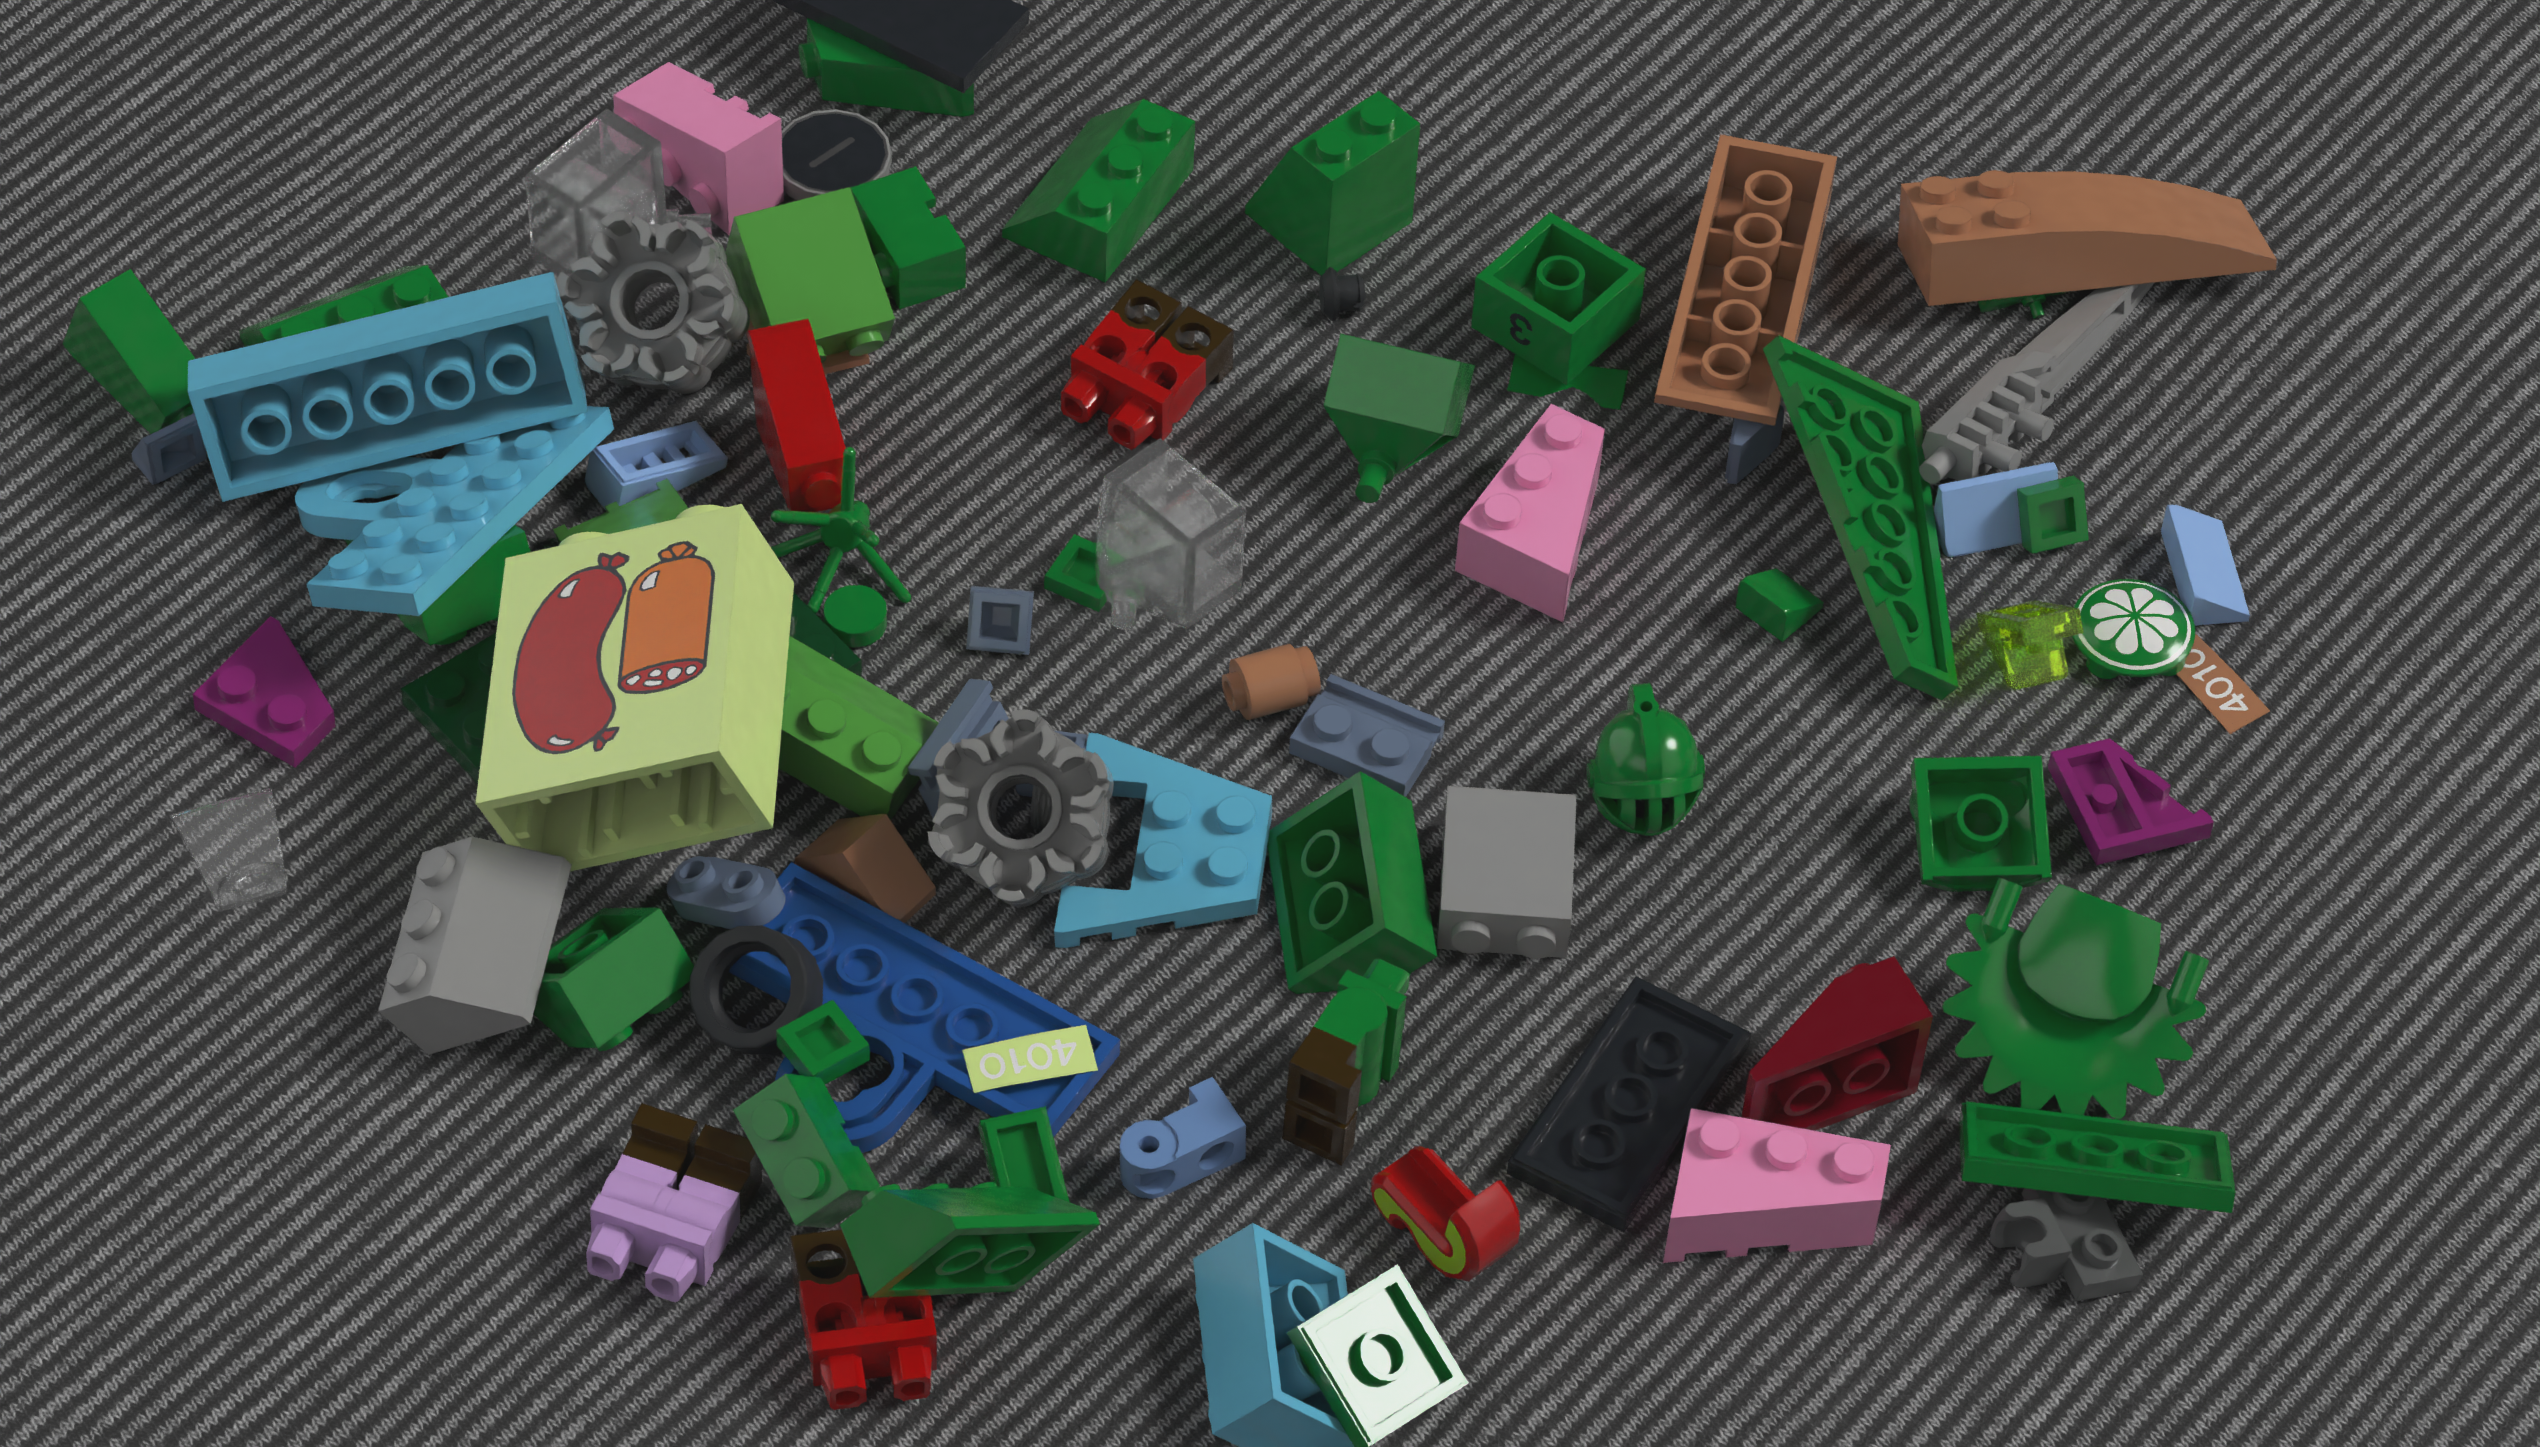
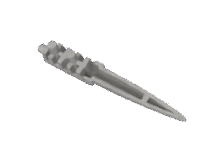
M2154 283L2097 288L2042 331L2018 354L2001 359L1927 430L1922 443L1926 461L1919 468L1922 478L1928 483L1936 484L1943 477L1945 479L1949 477L1958 481L1979 477V472L1986 474L1992 466L2003 471L2017 469L2020 465L2022 454L2021 451L2008 446V439L2018 442L2024 434L2041 441H2046L2050 437L2054 427V420L2042 415V413L2054 402V395L2112 336Z

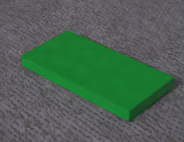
M1968 1101L1962 1103L1959 1120L1962 1181L2232 1213L2236 1191L2228 1135L2225 1132Z

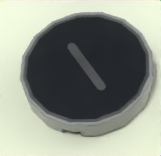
M838 109L813 111L794 119L782 130L783 188L788 196L795 200H801L848 187L851 188L890 175L892 163L889 139L877 123L854 112Z

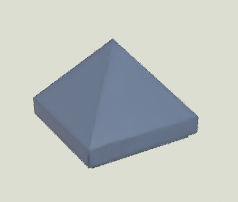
M971 586L966 649L1029 655L1034 591Z

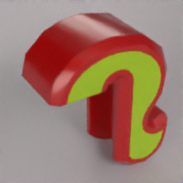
M1415 1146L1408 1153L1372 1177V1198L1383 1217L1392 1227L1401 1230L1407 1227L1422 1254L1433 1267L1446 1277L1469 1282L1508 1254L1518 1243L1520 1234L1519 1210L1513 1196L1501 1180L1496 1181L1475 1196L1434 1150L1421 1146Z

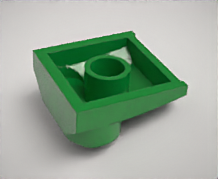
M2042 756L1914 758L1911 764L1912 792L1909 807L1911 815L1915 820L1921 884L1949 892L1993 891L1998 877L2016 883L2023 888L2050 882L2052 874Z

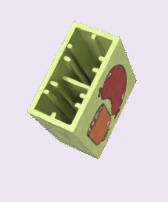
M742 504L730 507L698 505L682 511L673 520L612 534L600 532L576 533L565 538L556 547L505 559L475 804L506 844L564 857L572 864L570 871L773 828L794 582Z

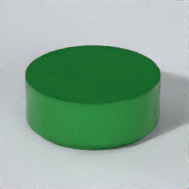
M863 585L844 586L835 590L826 599L824 604V623L848 647L868 646L878 641L885 633L887 627V605L881 594L870 587Z

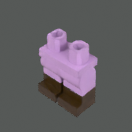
M641 1103L631 1123L632 1135L615 1169L606 1179L601 1194L597 1195L590 1208L591 1238L586 1252L587 1270L592 1275L614 1281L621 1279L629 1262L648 1267L645 1273V1288L651 1291L654 1296L676 1303L692 1283L706 1286L713 1272V1264L723 1253L762 1184V1163L749 1139L707 1124L704 1125L698 1137L697 1121Z

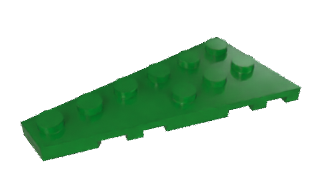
M1778 335L1763 348V351L1893 678L1909 687L1943 700L1958 688L1931 487L1930 483L1922 478L1919 471L1920 466L1926 461L1922 449L1924 437L1919 402Z

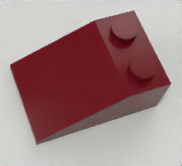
M1895 956L1874 964L1861 963L1855 965L1841 976L1836 977L1750 1070L1742 1118L1816 1131L1917 1093L1933 1015Z

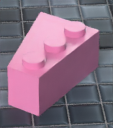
M667 62L613 95L615 118L613 133L620 146L626 152L638 155L653 169L656 177L664 185L673 186L686 197L700 217L705 220L711 219L724 232L730 235L735 216L774 207L784 201L781 118L771 113L759 118L747 112L749 110L747 101L737 96L725 101L713 95L715 89L712 83Z
M1550 404L1460 521L1455 571L1563 622L1583 536L1586 532L1599 479L1605 429Z
M1691 1108L1663 1263L1684 1261L1685 1254L1725 1250L1727 1258L1747 1256L1748 1248L1788 1245L1789 1252L1873 1245L1891 1145Z

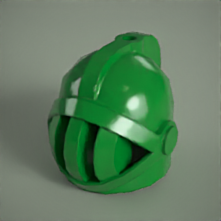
M1631 684L1628 690L1627 710L1619 712L1604 727L1597 741L1595 759H1590V762L1587 763V781L1589 789L1592 788V796L1599 812L1612 825L1629 833L1653 836L1673 829L1694 806L1704 788V758L1699 750H1697L1695 740L1685 721L1665 708H1659L1658 702L1654 699L1651 684ZM1669 797L1668 812L1662 815V798ZM1645 799L1643 818L1636 817L1635 800Z

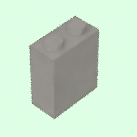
M1447 786L1443 825L1437 949L1458 950L1467 954L1481 952L1517 954L1534 959L1545 957L1567 958L1572 920L1576 795Z

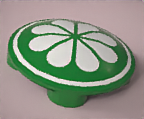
M2119 579L2092 587L2077 600L2070 618L2072 638L2078 649L2087 658L2086 666L2093 675L2103 679H2112L2118 675L2130 677H2149L2159 674L2163 676L2176 675L2185 666L2186 657L2191 652L2195 640V624L2185 604L2163 587L2141 580Z

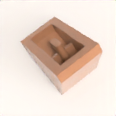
M887 814L838 819L795 858L796 865L904 923L936 895L935 885Z

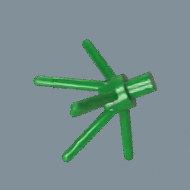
M852 447L845 448L843 452L841 503L834 506L829 513L775 510L771 513V519L776 523L821 526L820 529L771 547L777 558L820 542H824L831 549L807 605L815 614L819 611L843 554L857 548L902 603L906 604L911 601L909 591L873 548L879 544V538L869 529L870 511L868 506L861 501H854L856 451Z

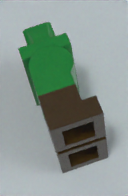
M1374 959L1363 976L1346 970L1338 982L1337 994L1332 998L1289 1062L1286 1092L1288 1100L1285 1103L1282 1139L1342 1166L1354 1147L1357 1107L1370 1102L1377 1095L1380 1078L1390 1082L1399 1066L1402 1031L1405 1023L1407 997L1405 993L1409 988L1410 974L1406 970L1381 959Z

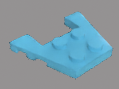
M1089 733L1086 751L1098 754L1109 768L1114 782L1112 796L1145 799L1130 889L1118 890L1070 885L1061 889L1054 929L1055 947L1068 948L1080 946V937L1109 932L1112 940L1136 936L1137 927L1171 921L1174 922L1176 929L1257 914L1272 818V796L1107 736Z

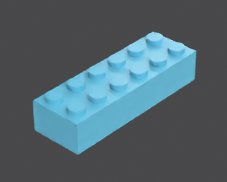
M554 272L188 361V395L222 502L588 412L584 379Z

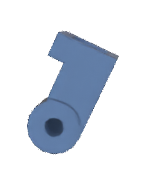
M1213 1077L1189 1087V1106L1163 1117L1160 1121L1143 1120L1136 1122L1124 1131L1120 1139V1178L1123 1186L1131 1194L1148 1199L1162 1197L1245 1159L1246 1125Z

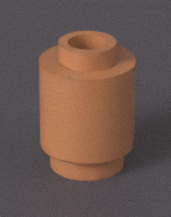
M1285 644L1231 659L1229 673L1222 675V688L1229 708L1232 711L1240 710L1246 720L1306 705L1308 697L1319 694L1321 690L1318 667L1311 650L1307 646L1294 648L1291 644Z

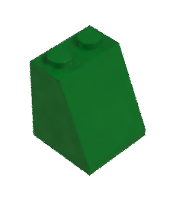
M1377 91L1291 147L1247 202L1245 214L1319 275L1322 276L1329 267H1333L1336 272L1340 271L1412 223L1420 123L1383 93Z

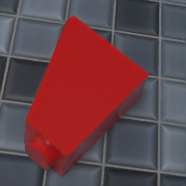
M809 319L748 330L756 427L787 507L790 511L804 512L832 509L841 503L843 452L846 447Z

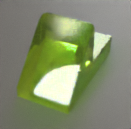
M2032 600L1976 613L1978 626L2007 684L2012 689L2018 690L2067 677L2068 667L2062 638L2084 633L2079 608Z

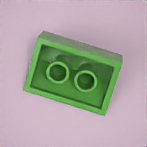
M789 636L778 768L861 817L887 814L891 820L920 779L919 776L911 775L908 767L939 722Z

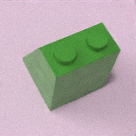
M850 187L734 217L726 248L727 265L736 279L740 297L749 309L750 320L755 329L809 319L822 363L826 360L827 355L846 350L849 351L851 356L869 354L884 345V341L889 340L895 316Z

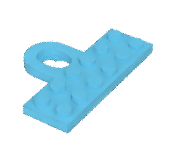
M587 406V413L457 444L442 459L404 457L304 482L295 495V502L303 528L307 532L319 537L353 540L342 552L334 555L328 561V565L307 583L312 606L420 616L614 430L609 407ZM400 494L393 499L378 503L354 502L364 498H381Z

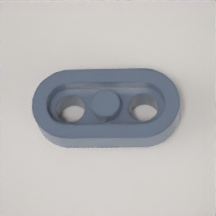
M697 856L687 859L676 868L667 884V893L680 917L727 929H733L737 926H763L781 912L786 901L785 894L772 870L717 857Z

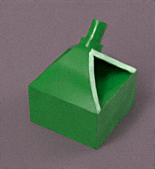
M1340 333L1323 406L1359 462L1358 473L1361 477L1355 494L1361 501L1366 503L1378 501L1384 485L1389 484L1394 477L1458 437L1475 365Z

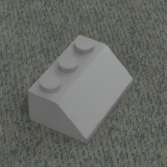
M473 836L422 852L421 859L416 868V877L407 909L401 922L399 938L391 966L387 973V981L378 1012L428 1055L531 1024L572 864L564 857Z

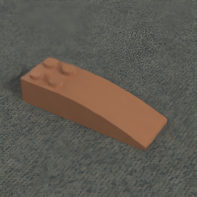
M1720 134L1654 403L1772 426L1776 425L1783 398L1763 348L1778 335L1797 344L1830 206L1837 156Z
M1998 170L1987 171L1980 176L1953 179L1933 176L1922 180V182L1901 184L1898 247L1928 306L2276 270L2277 259L2241 200L2187 185L2114 174L2076 171L2007 173Z

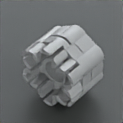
M626 211L608 214L600 221L607 227L604 233L595 232L592 243L593 253L589 257L580 258L570 264L573 273L568 276L561 271L556 281L561 301L565 303L563 307L575 317L580 329L579 346L586 350V354L581 355L582 360L601 376L621 386L635 384L650 389H670L680 394H690L702 389L709 381L712 371L726 358L733 344L745 335L750 324L749 309L740 297L736 279L727 265V255L723 246L700 224L687 219L684 226L678 221L657 225L647 223L636 215L632 217ZM658 282L670 283L676 286L680 299L679 308L674 318L664 327L655 330H643L635 316V302L639 294L646 287Z
M1021 709L1012 711L1011 718L1006 722L1001 720L987 734L978 738L961 739V742L956 744L949 741L941 747L934 760V766L937 768V775L935 777L940 789L938 810L932 820L935 823L932 832H928L930 846L938 857L951 866L963 870L973 880L990 889L1003 902L1016 907L1032 905L1044 895L1059 891L1077 879L1091 877L1101 870L1108 857L1106 837L1110 822L1109 800L1114 788L1112 774L1098 754L1086 751L1085 748H1080L1072 740L1055 732L1040 714L1031 710ZM1028 783L1039 786L1049 795L1052 801L1053 810L1049 823L1042 832L1029 839L1016 840L1009 837L1002 831L997 822L996 809L999 799L1006 790L1015 785Z

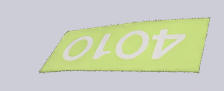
M1086 1025L1026 1035L962 1050L974 1093L1010 1085L1098 1071Z

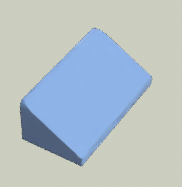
M2049 462L1940 484L1934 506V516L1938 542L1943 553L1947 557H1957L2021 544L2017 489L2057 480L2058 469L2055 463Z
M2167 505L2161 534L2180 600L2190 611L2195 626L2249 621V610L2222 521L2179 505Z

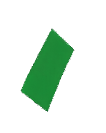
M1515 355L1507 391L1542 397L1574 387L1588 394L1603 408L1621 410L1628 370L1587 366L1569 384L1565 385L1533 364Z

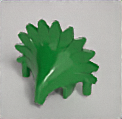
M1998 877L1984 915L1970 914L1965 921L1966 927L1981 950L1951 954L1946 959V966L1970 984L1971 987L1945 1000L1942 1005L1943 1012L1947 1015L1975 1023L1956 1045V1055L1960 1058L1992 1056L1983 1081L1982 1088L1984 1092L1994 1094L2020 1081L2021 1108L2040 1110L2055 1095L2061 1113L2084 1115L2090 1098L2093 1096L2112 1118L2121 1119L2126 1113L2127 1083L2152 1096L2158 1097L2162 1095L2165 1091V1085L2155 1058L2188 1061L2192 1057V1048L2172 1025L2195 1020L2205 1015L2206 1006L2202 1002L2195 1000L2210 960L2184 951L2170 989L2153 984L2159 957L2161 923L2059 883L2036 912L2025 932H2021L2008 926L2023 887Z

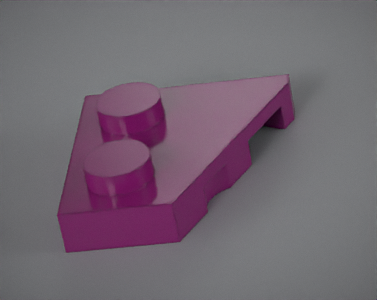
M272 616L192 694L194 707L197 712L294 768L336 727L332 707L280 622Z
M2108 738L2051 752L2048 770L2096 865L2210 838L2214 824L2211 816L2201 808L2193 814L2169 796L2171 785L2152 770L2140 767L2134 761L2133 756L2112 739Z

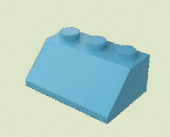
M1254 1223L1193 1258L1196 1282L1195 1297L1199 1309L1203 1346L1202 1359L1205 1365L1209 1400L1208 1416L1212 1434L1238 1447H1354L1287 1335V1332L1348 1295L1345 1270Z

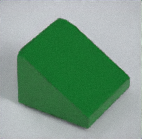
M1775 568L1749 575L1741 580L1738 586L1735 608L1783 642L1823 608L1824 602Z

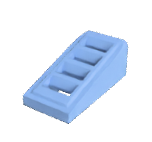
M693 421L595 447L589 455L585 483L603 507L615 501L621 506L657 490L656 483L666 478L675 490L679 491L726 468L728 457L699 423ZM684 447L691 457L685 458L679 449ZM660 458H663L666 463L663 464Z

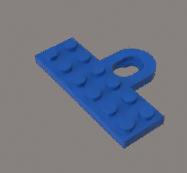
M791 862L777 878L786 897L785 905L773 920L763 926L799 940L815 957L823 978V1004L834 1000L868 1042L870 1052L881 1055L890 1063L893 1069L889 1078L880 1085L862 1090L852 1100L846 1102L834 1101L846 1123L842 1126L852 1145L859 1146L862 1153L873 1150L892 1138L935 1085L992 1117L1046 1106L1054 1138L1120 1055L1119 1038ZM750 952L743 955L730 968L729 972L787 1004L790 997L791 976L787 966L777 956L768 952ZM1081 1025L1087 1026L1098 1071L1010 1085L977 1093L973 1092L962 1050L1046 1031ZM786 1056L778 1068L775 1081L786 1073L800 1075Z

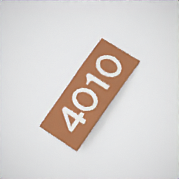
M2196 634L2192 650L2186 657L2185 666L2177 675L2227 732L2232 734L2270 712L2247 684Z

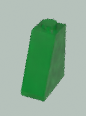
M807 18V43L799 44L800 63L805 78H815L822 100L959 117L974 115V83L965 93H962Z
M129 269L80 297L63 341V345L69 354L150 434L193 414L194 410L188 395V361L194 360L195 357L133 271Z

